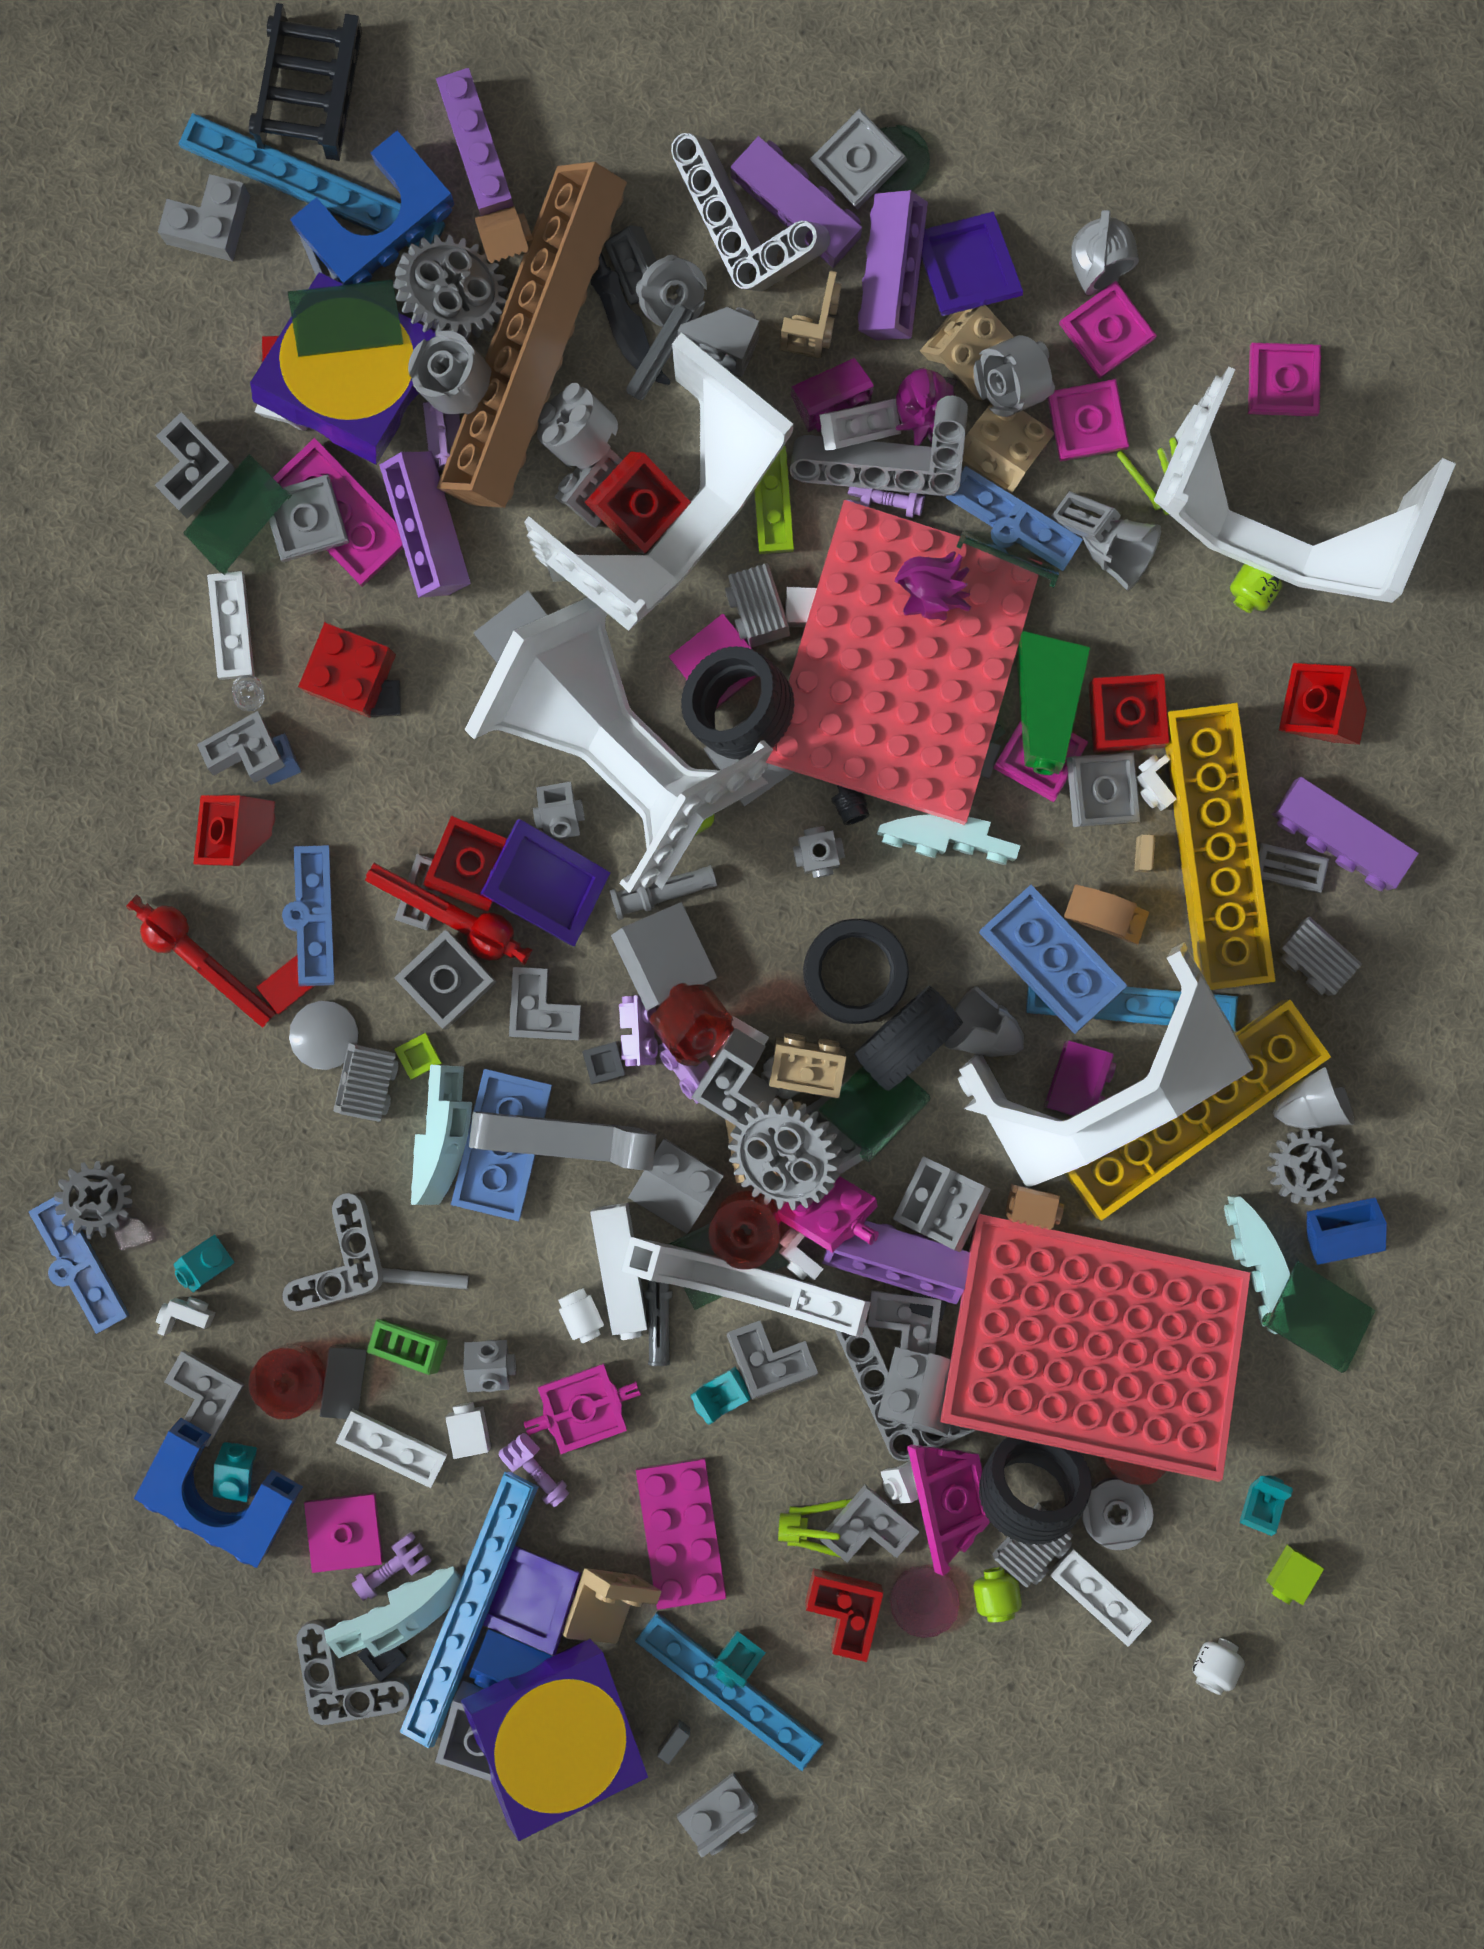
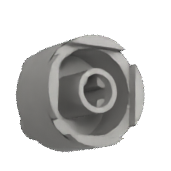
M440 331L435 333L436 337L428 341L422 340L413 350L408 364L409 376L412 378L413 386L440 412L446 414H469L475 411L478 403L484 397L490 382L491 367L487 364L486 360L465 337L454 331Z
M1023 335L1015 336L982 350L980 360L975 361L973 372L977 391L982 400L988 398L993 405L989 409L998 416L1008 417L1041 403L1055 391L1048 362L1049 351L1041 341L1035 342Z
M571 383L549 403L547 402L543 405L538 419L537 436L539 441L567 467L577 466L579 469L595 464L608 452L611 446L607 442L611 434L616 436L618 422L615 415L588 389L581 387L578 383Z

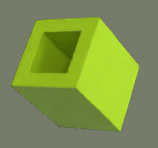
M1286 1545L1266 1581L1274 1588L1271 1594L1290 1605L1292 1600H1295L1304 1605L1324 1568L1316 1561Z

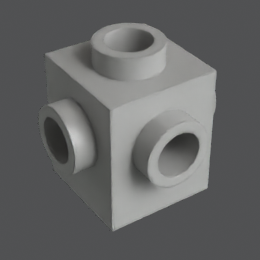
M571 781L536 787L538 807L533 808L536 828H543L544 833L555 840L579 836V821L585 820L582 801L574 799Z
M824 826L804 830L805 836L798 838L799 846L793 847L796 866H803L804 874L812 873L813 878L833 875V869L840 866L839 859L845 858L841 837L835 838L833 830L825 832ZM820 844L825 847L826 854L823 857H816L813 854L812 850L815 845Z
M507 1340L465 1342L463 1371L467 1392L509 1390L510 1375H516L515 1354H509Z

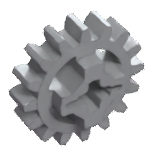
M1301 1129L1299 1138L1293 1132L1287 1133L1289 1142L1285 1143L1277 1140L1276 1145L1280 1151L1279 1153H1269V1156L1276 1160L1275 1165L1268 1166L1267 1171L1276 1172V1177L1270 1182L1272 1185H1282L1278 1193L1280 1196L1285 1197L1292 1193L1291 1202L1298 1204L1301 1197H1303L1305 1205H1312L1313 1197H1316L1319 1202H1325L1326 1191L1332 1194L1338 1192L1333 1184L1335 1181L1344 1182L1345 1178L1338 1174V1169L1346 1168V1164L1337 1162V1157L1343 1151L1342 1149H1331L1335 1141L1333 1138L1321 1141V1131H1315L1310 1138L1308 1129ZM1306 1144L1302 1152L1296 1155L1289 1154L1295 1147ZM1322 1151L1327 1157L1328 1167H1325L1321 1159ZM1309 1161V1165L1313 1166V1171L1305 1172V1170L1300 1168L1301 1162ZM1284 1166L1289 1168L1293 1176L1291 1183L1285 1175ZM1318 1179L1324 1180L1315 1189L1307 1190V1188L1310 1189L1312 1182Z
M100 1161L95 1162L93 1169H88L85 1162L81 1163V1172L76 1173L70 1168L68 1170L70 1180H59L58 1185L63 1192L54 1193V1200L62 1204L55 1207L56 1215L65 1214L61 1220L62 1225L65 1227L71 1223L74 1224V1235H77L83 1229L86 1230L87 1239L92 1238L94 1231H99L102 1238L106 1237V1228L109 1226L115 1231L119 1230L118 1218L127 1221L128 1213L123 1208L132 1207V1199L125 1197L131 1193V1186H121L125 1181V1175L122 1173L116 1177L113 1176V1165H110L104 1171L101 1170ZM89 1179H100V1180H103V1181H102V1182H90ZM75 1189L79 1197L73 1203V1206L70 1207L69 1198L71 1192ZM116 1193L118 1202L116 1208L112 1211L108 1201ZM91 1195L93 1198L100 1196V1204L96 1205L94 1202L87 1204V1196ZM86 1217L98 1218L99 1221H87L84 1219Z

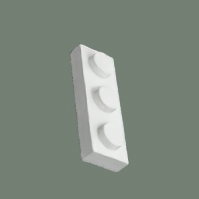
M896 399L879 401L819 415L825 450L839 449L901 434V431L896 430V426L899 425Z
M242 571L209 574L207 577L217 677L220 680L253 677L255 673L245 574Z
M354 1409L351 1410L336 1441L337 1444L429 1488L432 1487L447 1456L446 1453Z
M1072 1547L1049 1572V1575L1128 1647L1152 1621Z

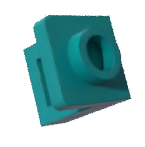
M214 1234L181 1256L173 1266L176 1269L175 1276L179 1283L185 1288L188 1287L194 1293L235 1262Z
M736 1366L707 1381L691 1394L696 1412L704 1418L708 1425L751 1399L745 1381Z
M228 1442L222 1444L214 1464L213 1497L248 1502L251 1493L252 1466L257 1455L256 1447Z
M1270 1475L1260 1476L1249 1486L1239 1523L1273 1536L1277 1533L1285 1501L1292 1496L1293 1488L1285 1485L1284 1481L1278 1477Z
M736 1631L711 1666L718 1671L715 1678L730 1689H733L735 1685L739 1688H744L747 1684L746 1680L766 1652Z

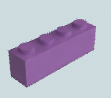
M469 68L436 78L480 216L514 206Z
M758 136L731 165V178L787 228L798 221H809L825 226L829 231L830 244L820 257L834 268L861 238L862 227L860 226L859 218L849 209L843 211L834 203L835 198L826 188L822 186L817 188L808 180L809 175L801 166L796 163L791 165L782 157L783 152L775 143L770 140L765 142ZM809 230L805 236V243L807 246H809L813 241V233L811 230Z
M911 190L875 194L873 208L870 212L871 229L866 246L867 262L865 275L862 279L863 296L861 309L858 313V330L874 340L912 338L928 202Z
M432 451L400 452L381 463L379 466L418 598L450 595L471 584L445 494L437 489L440 477Z
M1299 777L1292 782L1272 813L1274 817L1279 819L1277 822L1279 827L1291 834H1295L1296 831L1308 838L1306 844L1320 853L1328 851L1337 857L1335 862L1340 867L1349 872H1354L1356 869L1366 876L1364 881L1369 886L1381 892L1384 888L1386 890L1397 888L1419 854L1303 777Z
M865 1221V1225L879 1233L876 1242L873 1241L874 1244L869 1245L866 1241L855 1235L845 1240L833 1253L827 1249L825 1251L822 1264L956 1305L965 1289L970 1252L963 1249L961 1252L955 1251L941 1243L930 1240L924 1235L905 1233L896 1230V1228L888 1224H876Z

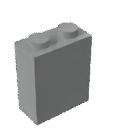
M682 902L624 926L611 935L646 1011L658 1006L660 1011L663 1012L679 1004L680 1002L677 997L688 993L690 999L708 991L707 984L717 978Z

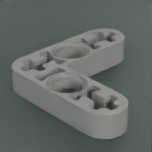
M351 1193L342 1194L334 1200L332 1205V1215L345 1266L289 1282L283 1291V1301L290 1310L308 1311L372 1293L382 1285V1266L368 1208L361 1196ZM347 1201L350 1204H356L357 1210L352 1212V1218L354 1223L361 1222V1228L353 1227L346 1230V1225H352L351 1217L342 1213V1209L347 1207ZM356 1233L362 1234L366 1239V1246L360 1253H354L349 1246L350 1238ZM370 1257V1261H363L366 1272L373 1273V1278L368 1280L369 1286L366 1283L359 1282L358 1276L363 1275V1267L360 1263L354 1264L353 1259ZM332 1276L337 1277L341 1282V1290L334 1297L329 1296L325 1291V1283ZM298 1287L300 1290L315 1289L317 1295L304 1297L302 1299L303 1304L293 1299V1295L298 1293Z
M311 1620L301 1627L297 1634V1647L310 1718L315 1723L329 1725L392 1714L402 1711L407 1706L411 1697V1689L409 1684L401 1678H387L381 1682L376 1680L339 1687L334 1652L326 1643L324 1630L329 1628L319 1620ZM310 1629H314L318 1635L322 1634L323 1638L318 1641L317 1649L318 1654L325 1651L326 1655H316L310 1659L307 1658V1655H312L314 1652L312 1641H306L304 1638L310 1633ZM322 1663L326 1665L329 1670V1677L325 1681H316L311 1677L310 1668L313 1664ZM392 1686L396 1688L397 1692H403L404 1695L400 1697L397 1704H394L392 1698H385L379 1702L381 1707L376 1708L377 1696L374 1689H379L378 1696L388 1694ZM356 1692L365 1693L370 1700L369 1707L364 1710L355 1709L350 1702L351 1695ZM339 1695H344L343 1707L346 1712L345 1714L341 1713L342 1706L332 1708L329 1716H325L323 1710H317L316 1707L320 1705L322 1699H326L327 1704H336L341 1700Z

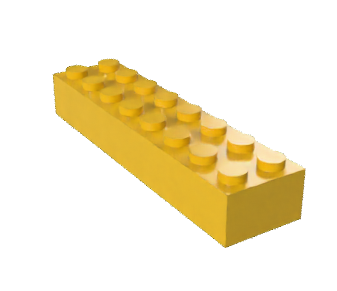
M1238 703L1167 712L1169 744L1165 746L1166 754L1171 758L1167 762L1171 792L1177 799L1173 802L1194 960L1211 990L1276 982Z
M1290 999L1281 1000L1235 1033L1253 1065L1252 1071L1177 1118L1087 1165L1064 1173L1096 1219L1102 1221L1331 1058L1328 1051Z

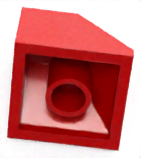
M1293 663L1279 731L1331 743L1360 745L1367 709L1356 668L1353 666Z
M201 795L193 864L240 866L272 836V827L275 823V801L241 795Z

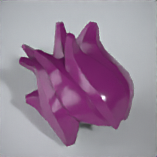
M927 368L916 369L904 378L899 385L896 395L897 413L902 424L896 426V430L905 431L912 429L914 431V445L917 446L928 435L932 445L936 405L945 396H955L952 384L946 382L938 372L928 370Z
M953 551L943 558L917 556L904 562L895 578V582L911 594L903 609L904 615L921 614L926 619L945 621L947 619V611L950 609L960 608L965 611L971 609V606L963 600V598L970 596V593L962 591L968 584L961 582L970 570L968 567L959 570L962 562L960 554H958L955 560L956 552Z

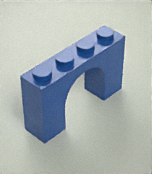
M398 130L370 152L375 165L401 195L399 214L390 227L378 234L368 236L349 232L338 223L317 197L290 219L298 234L337 280L352 289L364 287L371 280L373 272L381 266L387 267L393 263L399 255L398 252L408 243L410 245L417 243L424 236L425 229L433 222L439 223L446 219L452 212L451 207L455 205L449 190Z
M180 1418L168 1431L134 1499L142 1503L149 1511L160 1513L172 1520L179 1528L190 1530L204 1538L211 1546L220 1547L229 1552L241 1563L250 1564L257 1568L269 1552L303 1486L272 1469L262 1482L247 1509L230 1513L211 1507L200 1497L194 1484L195 1466L211 1434Z

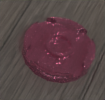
M928 1565L912 1567L903 1572L893 1585L889 1597L891 1613L898 1626L908 1634L921 1638L935 1637L948 1630L957 1619L960 1608L958 1589L951 1577L947 1574L942 1576L935 1573L934 1567Z

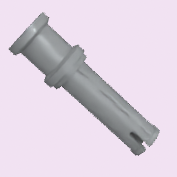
M709 865L695 871L670 877L662 890L653 883L648 888L641 886L631 893L626 889L618 892L612 889L610 894L617 918L621 920L626 914L645 909L646 912L651 911L652 908H655V904L700 890L717 887L712 866Z

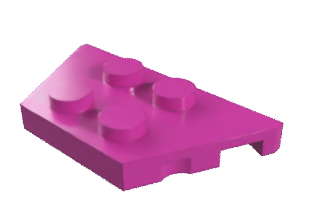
M911 1444L907 1447L935 1573L943 1576L951 1570L948 1564L959 1551L965 1553L974 1542L976 1535L983 1532L990 1523L985 1512H983L981 1500H979V1483L982 1474L979 1454L971 1451Z

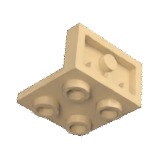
M829 272L819 324L812 323L813 320L805 316L794 315L792 319L784 317L780 350L821 358L822 349L830 348L835 318L829 317V315L837 314L842 284L835 283L837 272Z
M984 305L950 314L922 347L920 352L929 361L945 364L977 400L982 401L974 381L975 361L980 360L982 350L1014 336L993 312Z
M990 404L965 437L962 466L969 467L1005 491L1013 494L1030 466L1054 435V432L1023 410L1008 417L998 416L989 409L993 407Z
M784 1033V1038L776 1037L769 1086L839 1098L846 1063L845 1049L840 1048L837 1041L819 1039L818 1044L805 1042V1036Z
M584 1568L562 1635L568 1639L585 1641L591 1639L594 1642L616 1644L630 1605L641 1607L642 1603L657 1604L662 1591L636 1575Z

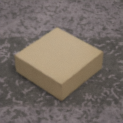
M1140 835L1137 837L1134 872L1147 873L1153 869L1154 835Z

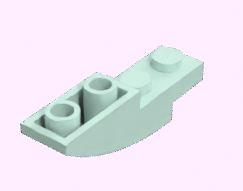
M931 814L911 816L881 824L876 834L883 836L882 842L898 848H902L903 843L917 847L916 853L935 858L937 853L944 854L948 842L954 843L953 849L969 855H973L974 850L987 853V860L1006 865L1007 860H1016L1021 846L988 836L991 822L973 817H968L966 824L963 825Z
M430 1065L426 1134H415L413 1179L411 1185L412 1205H439L448 1192L462 1160L472 1111V1102L462 1101L464 1066Z
M1228 1196L1229 1204L1224 1205L1227 1224L1229 1226L1233 1225L1236 1239L1231 1240L1232 1253L1235 1260H1240L1241 1265L1245 1267L1255 1266L1256 1271L1251 1272V1278L1255 1292H1260L1263 1305L1258 1306L1260 1323L1262 1327L1267 1326V1330L1273 1334L1288 1332L1282 1297L1294 1295L1295 1291L1285 1258L1274 1236L1256 1211L1241 1196Z
M452 1566L447 1569L436 1570L431 1575L417 1581L406 1582L400 1585L399 1588L387 1592L389 1605L373 1608L367 1614L352 1620L341 1621L336 1626L324 1630L326 1643L338 1658L366 1647L374 1657L383 1654L408 1641L439 1618L451 1606L461 1577Z

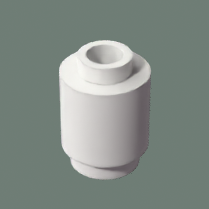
M584 1288L558 1300L561 1305L559 1312L572 1340L579 1338L581 1343H585L601 1335L599 1328L604 1326V1323L591 1295H587Z

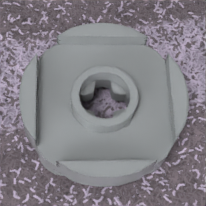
M667 255L654 262L645 271L642 279L637 283L636 293L639 297L640 307L646 317L663 327L677 304H682L694 313L692 320L700 315L705 305L703 297L704 289L707 290V282L704 274L695 264L675 255ZM678 284L679 288L676 290L678 297L675 300L670 297L666 298L668 288L671 285L676 286Z
M1113 1477L1104 1479L1092 1487L1088 1504L1081 1517L1086 1531L1097 1543L1111 1550H1125L1136 1546L1142 1540L1141 1538L1145 1536L1147 1530L1150 1529L1153 1522V1508L1149 1497L1136 1483L1125 1478ZM1116 1504L1121 1509H1126V1515L1121 1516V1522L1115 1523L1112 1517H1108V1511H1111L1113 1505Z

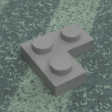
M258 711L197 744L207 769L213 776L241 760L254 783L285 767L268 727Z
M513 967L509 1037L580 1040L581 1006L547 1004L549 969Z
M871 1290L867 1326L901 1330L899 1348L929 1355V1353L935 1354L941 1300ZM910 1303L933 1306L932 1318L912 1313L909 1308Z
M761 1321L727 1333L728 1341L752 1400L818 1375L806 1341L773 1353Z
M185 1350L181 1351L164 1383L195 1399L184 1420L211 1434L206 1447L211 1446L245 1385Z
M865 1484L825 1530L839 1533L840 1539L820 1538V1541L847 1563L869 1537L873 1538L897 1558L916 1537L919 1529Z

